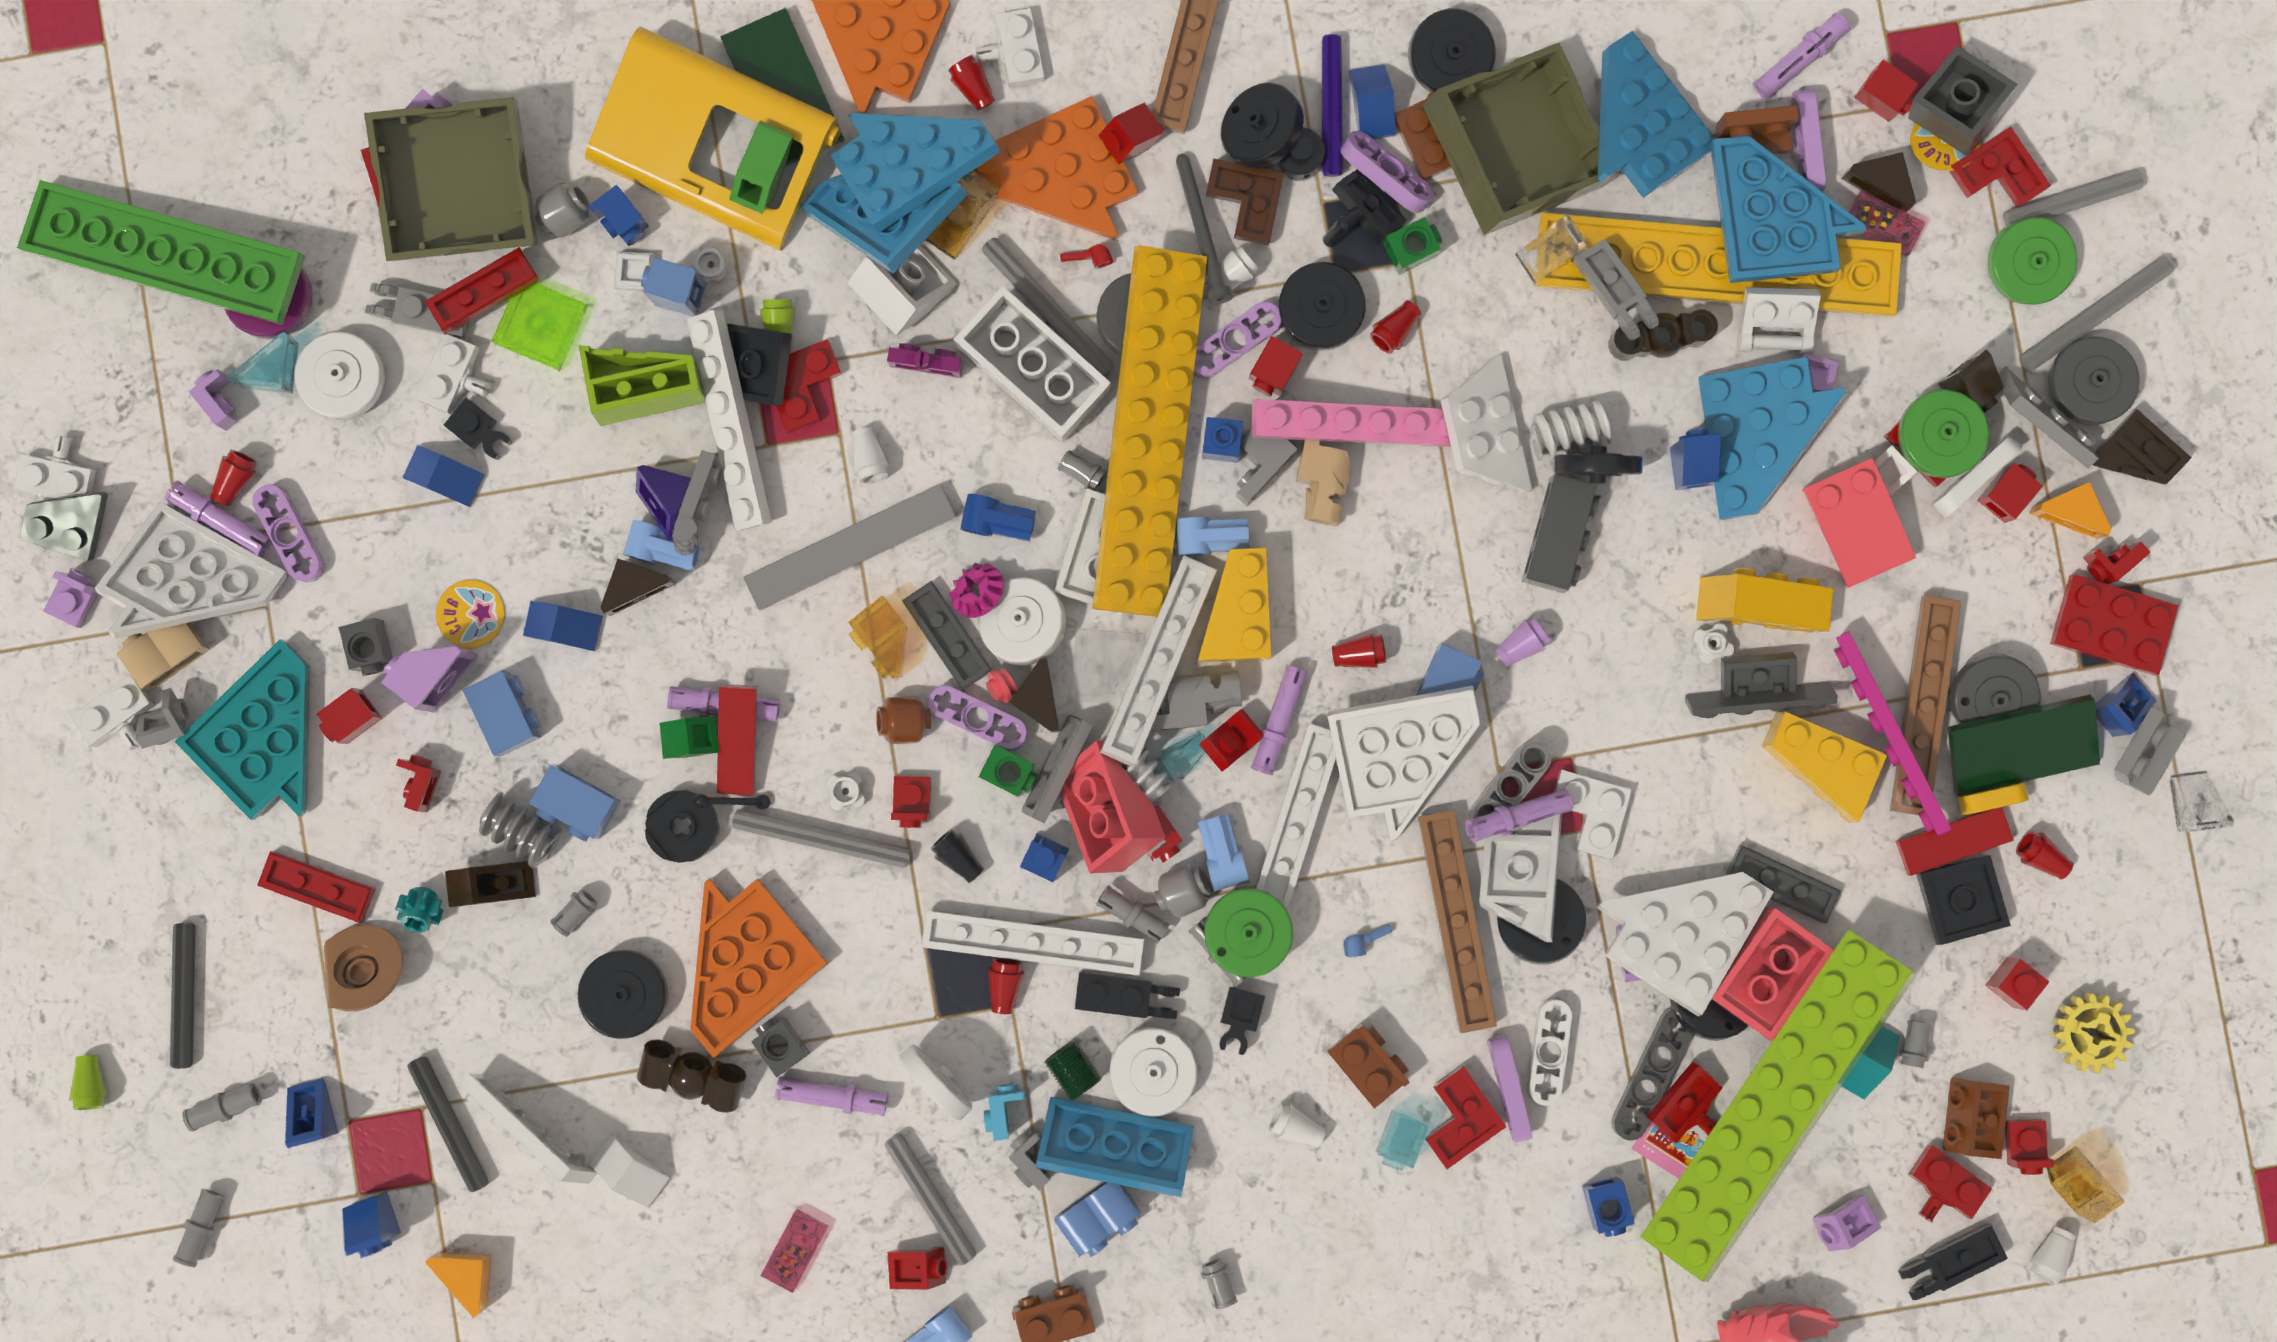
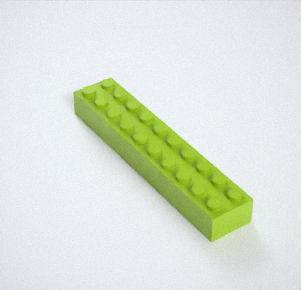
M1848 929L1640 1237L1702 1282H1709L1916 977V974Z

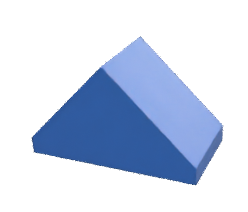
M1385 64L1349 70L1358 131L1366 133L1373 139L1395 136L1394 90Z
M417 445L402 478L470 507L485 474Z
M530 601L523 636L595 651L603 616L560 605Z
M2132 673L2095 703L2096 718L2112 737L2131 735L2137 731L2148 711L2157 700L2135 674Z
M323 1078L287 1088L285 1145L287 1148L324 1139L338 1133L327 1086Z

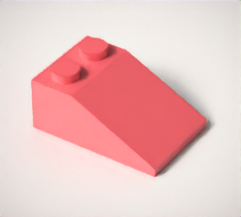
M1873 458L1802 489L1847 588L1916 558Z
M1095 741L1077 757L1060 794L1089 873L1123 872L1166 837L1150 800L1117 760L1100 753L1104 744L1102 741Z
M1765 907L1712 1000L1772 1042L1834 949L1778 909Z

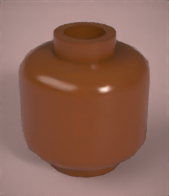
M916 696L888 697L876 711L878 735L884 736L885 740L890 744L918 743L922 740L925 730L931 729L930 709L924 708L922 701Z

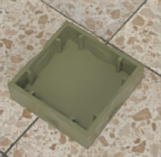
M1560 43L1517 58L1514 62L1501 69L1481 72L1439 88L1422 105L1484 235L1598 190L1621 173V171H1618L1602 183L1598 180L1600 127L1586 107L1581 87Z
M509 97L462 102L449 107L430 109L415 107L364 113L371 163L379 185L380 198L378 210L386 261H401L538 245L517 99Z

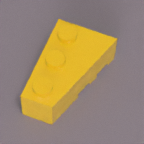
M1266 548L1229 550L1197 663L1270 660L1271 640Z
M1734 568L1733 574L1700 577L1696 620L1706 622L1709 620H1726L1734 625L1747 623L1761 625L1764 628L1809 633L1829 632L1834 588L1819 586V579L1797 578V582H1790L1786 574L1766 573L1765 578L1756 577V570Z
M1788 712L1775 713L1762 744V747L1794 776L1799 777L1819 798L1825 800L1840 813V816L1848 823L1860 822L1887 757L1882 752Z

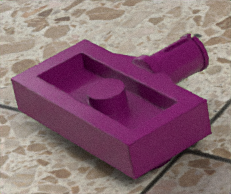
M900 343L898 348L889 347L887 363L892 368L961 378L963 362L961 358L956 357V352L935 349L934 354H931L926 350L922 352L919 346Z

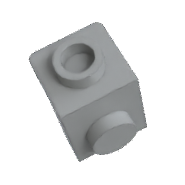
M171 688L163 690L161 709L138 716L136 740L142 749L153 745L165 744L185 734V722L189 719V711L182 698L177 699Z
M1037 1129L1031 1135L1025 1130L1010 1145L1014 1151L1010 1154L1009 1159L1017 1166L1018 1169L1014 1173L1028 1188L1034 1185L1040 1190L1050 1181L1051 1176L1046 1170L1035 1168L1037 1161L1028 1150L1041 1138L1042 1134Z

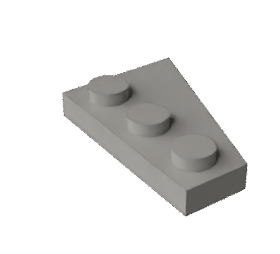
M2005 366L1999 372L2004 386L2002 391L2012 408L2086 468L2092 466L2099 459L2092 447L2095 441L2082 428L2075 430L2069 424V419L2056 407L2051 408L2032 387L2026 385L2009 368Z

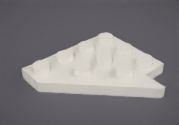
M159 501L96 585L95 589L101 596L125 608L108 630L112 637L120 638L267 606L286 580L287 573L285 570Z
M1473 686L1328 711L1327 717L1348 818L1385 812L1390 841H1394L1399 837L1480 725Z
M1744 872L1602 901L1596 908L1622 924L1604 956L1693 1014L1700 1016L1707 1008L1774 892Z

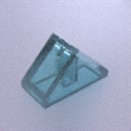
M283 331L227 376L228 380L241 388L293 393L294 369L299 343L293 336Z

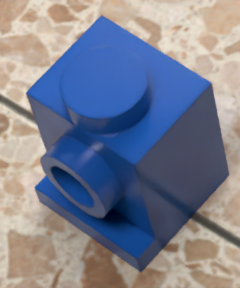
M615 185L588 206L598 219L605 216L600 223L613 239L619 235L627 246L638 242L645 235L644 230L649 227L618 185Z
M1036 833L1020 867L1054 882L1069 848Z

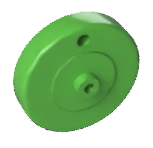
M2043 217L2018 219L2005 226L1993 240L1988 254L1989 276L1998 292L2012 302L2028 305L2047 303L2060 296L2072 282L2077 268V249L2069 232L2059 223Z
M1950 389L1935 390L1917 398L1906 408L1898 427V442L1905 459L1917 471L1934 478H1950L1967 472L1982 459L1989 443V424L1982 408L1968 395Z
M1244 888L1227 893L1213 905L1206 918L1204 938L1209 954L1222 969L1240 977H1259L1276 969L1287 957L1293 941V925L1288 911L1277 898L1262 890Z

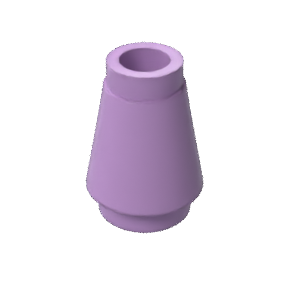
M1534 617L1528 622L1524 620L1495 651L1508 667L1513 663H1517L1545 650L1544 646L1551 642V639Z

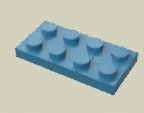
M1050 1097L1035 1168L1181 1197L1194 1126Z

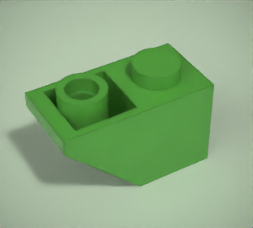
M761 120L759 121L737 169L729 200L761 214L764 213L778 193L794 137L793 134Z

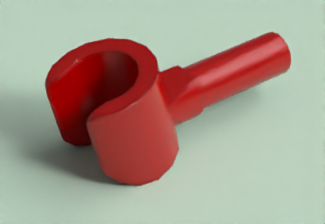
M1102 244L1094 245L1088 250L1060 253L1061 262L1092 259L1095 269L1103 268L1113 263L1110 250Z

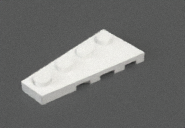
M468 1073L459 1085L468 1093L465 1096L466 1099L477 1109H485L493 1116L491 1123L504 1134H509L510 1132L518 1140L517 1148L532 1159L536 1157L544 1165L542 1171L551 1180L557 1183L564 1181L589 1184L597 1175V1172L589 1164L586 1167H581L572 1161L570 1157L574 1152L564 1143L560 1144L549 1137L546 1139L543 1136L546 1128L538 1121L524 1113L519 1116L516 1112L520 1109V1106L486 1077Z

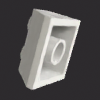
M921 245L894 273H891L866 256L847 282L859 298L871 308L895 335L900 334L921 320L957 285Z

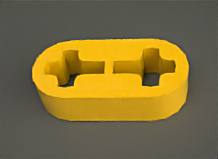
M2025 782L1957 797L1961 815L1982 812L2029 800Z

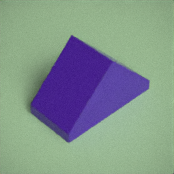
M646 465L638 466L636 493L667 539L672 540L674 525L691 477Z

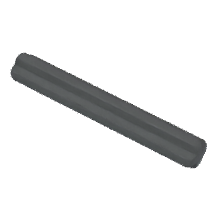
M176 923L173 925L170 1066L175 1069L189 1068L193 1064L195 925L193 923Z
M422 1056L411 1061L407 1068L468 1190L472 1193L482 1189L489 1184V1180L428 1058Z

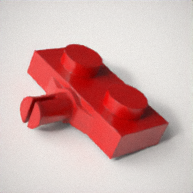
M1692 1062L1646 1118L1667 1139L1675 1144L1679 1142L1689 1129L1696 1125L1709 1136L1717 1123L1707 1115L1712 1100L1722 1090V1087L1700 1065Z
M1933 1145L1926 1146L1908 1173L1910 1177L1923 1185L1926 1192L1930 1195L1918 1213L1929 1222H1933V1219L1943 1205L1953 1207L1966 1218L1973 1219L1992 1190L1991 1187Z

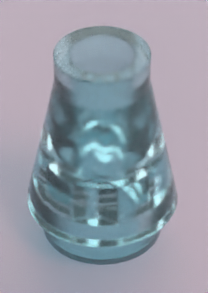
M1200 731L1162 749L1161 755L1156 758L1158 766L1162 771L1168 773L1167 777L1172 782L1178 778L1184 779L1205 754L1199 743L1206 737Z

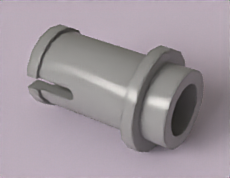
M1071 450L1065 453L1057 468L1060 472L1062 471L1082 483L1084 489L1088 488L1094 491L1099 488L1106 475V472L1101 470V465L1097 464L1094 466L1074 454Z
M582 889L578 893L573 892L570 895V902L550 920L553 927L565 937L570 935V932L587 914L592 915L595 912L594 907L597 905V902L589 893Z
M1908 1020L1903 1053L1899 1052V1056H1902L1901 1064L1924 1068V1062L1929 1061V1058L1925 1056L1932 1025Z
M1221 1258L1203 1264L1201 1277L1207 1280L1215 1303V1309H1223L1235 1304L1237 1298L1234 1295L1227 1274L1229 1270L1228 1264H1224Z

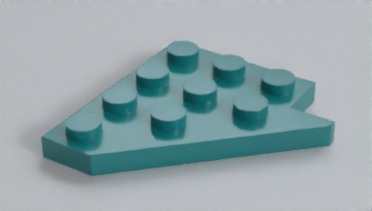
M279 639L185 731L184 736L174 741L250 820H255L278 797L298 816H303L306 813L309 665L285 640Z

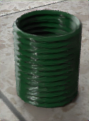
M1077 1040L1071 1041L1044 1061V1064H1047L1046 1067L1049 1068V1071H1051L1057 1083H1060L1059 1086H1062L1061 1089H1064L1063 1092H1066L1067 1097L1071 1101L1084 1094L1102 1079L1097 1070H1095V1067H1093V1064H1091V1061H1089V1058H1087V1055H1085V1052L1082 1051L1083 1049L1080 1048L1079 1043H1076Z

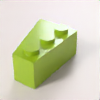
M578 345L591 414L600 426L706 403L698 366L692 355L646 351V353L626 352L624 349L618 348L604 350Z

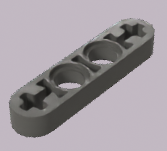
M1672 1008L1665 1010L1660 1016L1612 1116L1611 1123L1614 1132L1625 1140H1637L1646 1132L1650 1124L1646 1117L1662 1099L1692 1036L1686 1029L1683 1031L1676 1030L1672 1037V1040L1679 1041L1676 1048L1669 1042L1659 1040L1661 1033L1669 1037L1672 1031V1026L1668 1024L1670 1017L1676 1018ZM1658 1047H1666L1671 1055L1670 1062L1665 1067H1656L1651 1060L1652 1052ZM1642 1080H1650L1655 1086V1093L1649 1100H1640L1635 1093L1636 1085ZM1631 1099L1637 1105L1646 1107L1647 1110L1645 1114L1637 1110L1634 1121L1638 1123V1127L1636 1130L1629 1129L1627 1133H1624L1625 1126L1620 1121L1623 1116L1626 1118L1631 1116L1634 1108L1627 1106Z

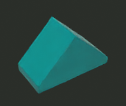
M1882 1026L1841 1087L1865 1099L1892 1072L1900 1036Z

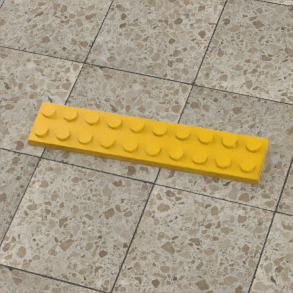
M1541 213L1539 215L1534 287L1594 292L1573 261L1575 256L1606 239L1643 292L1649 297L1743 304L1745 287L1817 289L1821 295L1818 311L1894 317L1897 315L1902 243L1836 238L1841 267L1836 273L1729 283L1722 228Z
M1143 245L1134 246L1092 609L1157 617L1169 589L1207 256Z

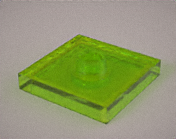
M535 283L510 297L491 342L499 347L560 371L588 305Z

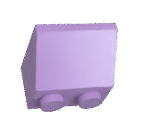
M457 646L405 652L400 657L396 655L389 661L383 672L386 675L381 680V683L414 709L434 712L477 658L478 654L472 650Z

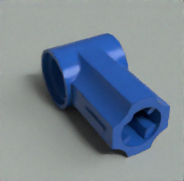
M967 494L960 530L991 537L994 534L1030 542L1036 511L1002 504L997 499L983 495Z

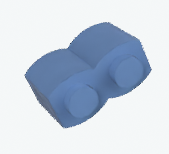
M1103 1182L1055 1216L1054 1221L1079 1257L1085 1253L1092 1257L1108 1245L1105 1239L1118 1231L1120 1236L1134 1228L1138 1224L1136 1217L1140 1215L1141 1210L1124 1186Z

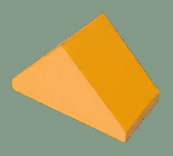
M2090 482L2031 507L2029 512L2031 515L2095 539L2109 536L2111 532V526Z
M438 1252L425 1261L473 1318L487 1308L491 1255Z

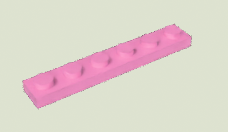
M1255 399L1252 401V438L1451 447L1443 409L1267 399Z

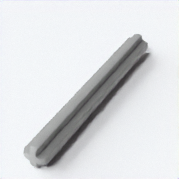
M993 237L988 240L982 247L983 254L1069 346L1104 377L1108 375L1114 368L1113 362L997 238Z
M2163 256L2152 262L2019 357L2020 363L2028 372L2037 369L2173 273L2174 267L2169 259Z
M736 810L732 821L734 829L901 868L907 867L910 861L911 850L908 848L753 812Z

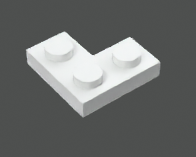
M1559 770L1554 792L1567 789L1569 791L1567 795L1571 794L1574 806L1572 811L1585 815L1575 850L1613 860L1632 790L1565 770Z

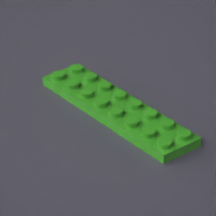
M42 180L38 183L17 246L18 249L30 254L280 325L284 323L305 259V255L297 251Z

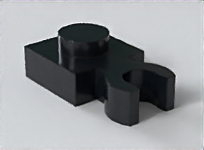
M467 397L444 423L447 429L471 448L475 449L482 442L484 452L495 460L500 458V455L493 450V443L496 440H502L508 445L513 443L511 438L505 433L492 431L491 429L497 421Z
M1229 986L1220 1023L1228 1024L1230 1027L1220 1038L1219 1046L1221 1050H1225L1226 1043L1230 1038H1237L1240 1041L1238 1054H1245L1248 1047L1247 1039L1244 1036L1245 1030L1256 1032L1265 995Z

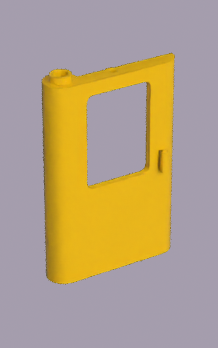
M638 27L628 43L587 145L585 159L781 251L822 152L828 146L832 148L835 146L841 133V127L837 126L838 119L826 112L652 31ZM721 105L757 123L761 120L794 135L793 139L803 145V153L781 206L775 210L767 207L764 213L761 214L729 200L731 189L691 170V161L715 106Z

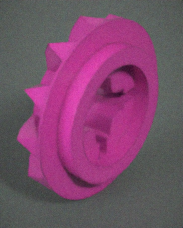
M974 562L972 569H962L963 576L959 580H953L955 589L949 593L953 600L952 607L968 618L980 617L990 612L998 604L1004 591V579L998 569L988 562L984 565ZM974 583L978 584L980 597L972 593Z

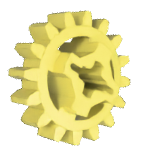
M2085 993L2084 1001L2078 996L2070 997L2072 1007L2066 1005L2059 1006L2060 1011L2064 1015L2062 1018L2052 1019V1022L2059 1025V1031L2051 1032L2050 1036L2060 1039L2061 1043L2057 1044L2054 1050L2060 1053H2067L2064 1056L2063 1062L2070 1065L2076 1062V1070L2085 1072L2089 1067L2092 1073L2099 1074L2101 1073L2102 1065L2108 1070H2114V1059L2126 1061L2127 1058L2122 1050L2123 1048L2134 1047L2126 1039L2127 1035L2135 1033V1029L2126 1027L2125 1023L2132 1017L2130 1014H2119L2123 1006L2120 1002L2114 1001L2109 1004L2110 996L2100 994L2096 999L2094 993ZM2087 1010L2084 1017L2075 1020L2080 1013ZM2110 1020L2112 1021V1023H2113V1025H2114L2115 1033H2114V1031H2113V1029H2112V1027H2111V1025H2110ZM2081 1028H2092L2094 1031H2097V1034L2103 1035L2104 1038H2093L2091 1035H2088V1032L2081 1030ZM2071 1034L2076 1042L2075 1047L2071 1040ZM2111 1046L2105 1053L2099 1056L2100 1050Z

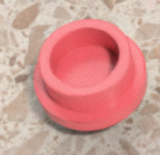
M1004 668L999 671L992 670L988 672L989 681L986 682V687L990 695L996 701L1001 699L1004 703H1009L1012 696L1018 690L1011 675Z

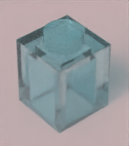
M1391 1110L1376 1149L1378 1155L1383 1157L1381 1163L1400 1171L1403 1170L1404 1165L1414 1168L1429 1126L1424 1122Z

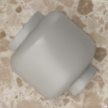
M559 183L537 198L535 206L538 214L535 215V220L545 233L552 232L559 237H565L588 221V206L590 202L578 186Z
M1183 864L1160 876L1158 880L1159 890L1155 891V898L1162 911L1168 910L1175 917H1184L1204 908L1208 902V895L1212 893V889L1206 874L1200 867L1194 868L1190 864Z

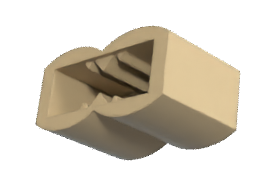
M189 622L148 631L145 634L131 635L122 642L123 648L117 653V656L140 689L151 691L170 679L179 670L204 655L209 650V647L193 624Z

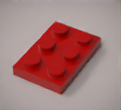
M2072 574L2069 575L2050 645L2150 675H2159L2179 605Z

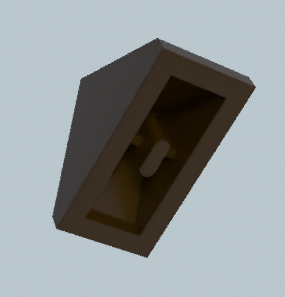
M1903 152L1853 164L1841 177L1845 182L1900 214H1905L1916 202Z
M617 559L601 604V610L603 614L612 616L674 586L675 583L671 577Z
M1041 659L1012 697L1010 703L1051 733H1057L1060 731L1047 659Z

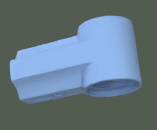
M1187 517L1177 519L1178 556L1210 555L1211 552L1249 549L1248 518L1209 520L1208 517Z
M633 520L623 555L649 563L657 561L672 567L693 571L700 554L701 541H698L693 553L681 556V554L675 551L673 539L668 540L659 526Z
M1228 814L1199 821L1198 825L1208 858L1205 861L1213 890L1217 891L1249 882L1241 850L1238 851L1234 831Z
M949 1305L924 1324L925 1327L905 1342H967L973 1335L954 1308Z

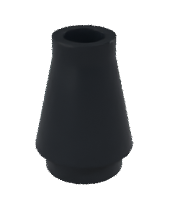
M952 829L944 833L931 847V850L936 854L934 857L936 860L963 877L968 883L972 882L984 870V867L978 862L962 834H956Z

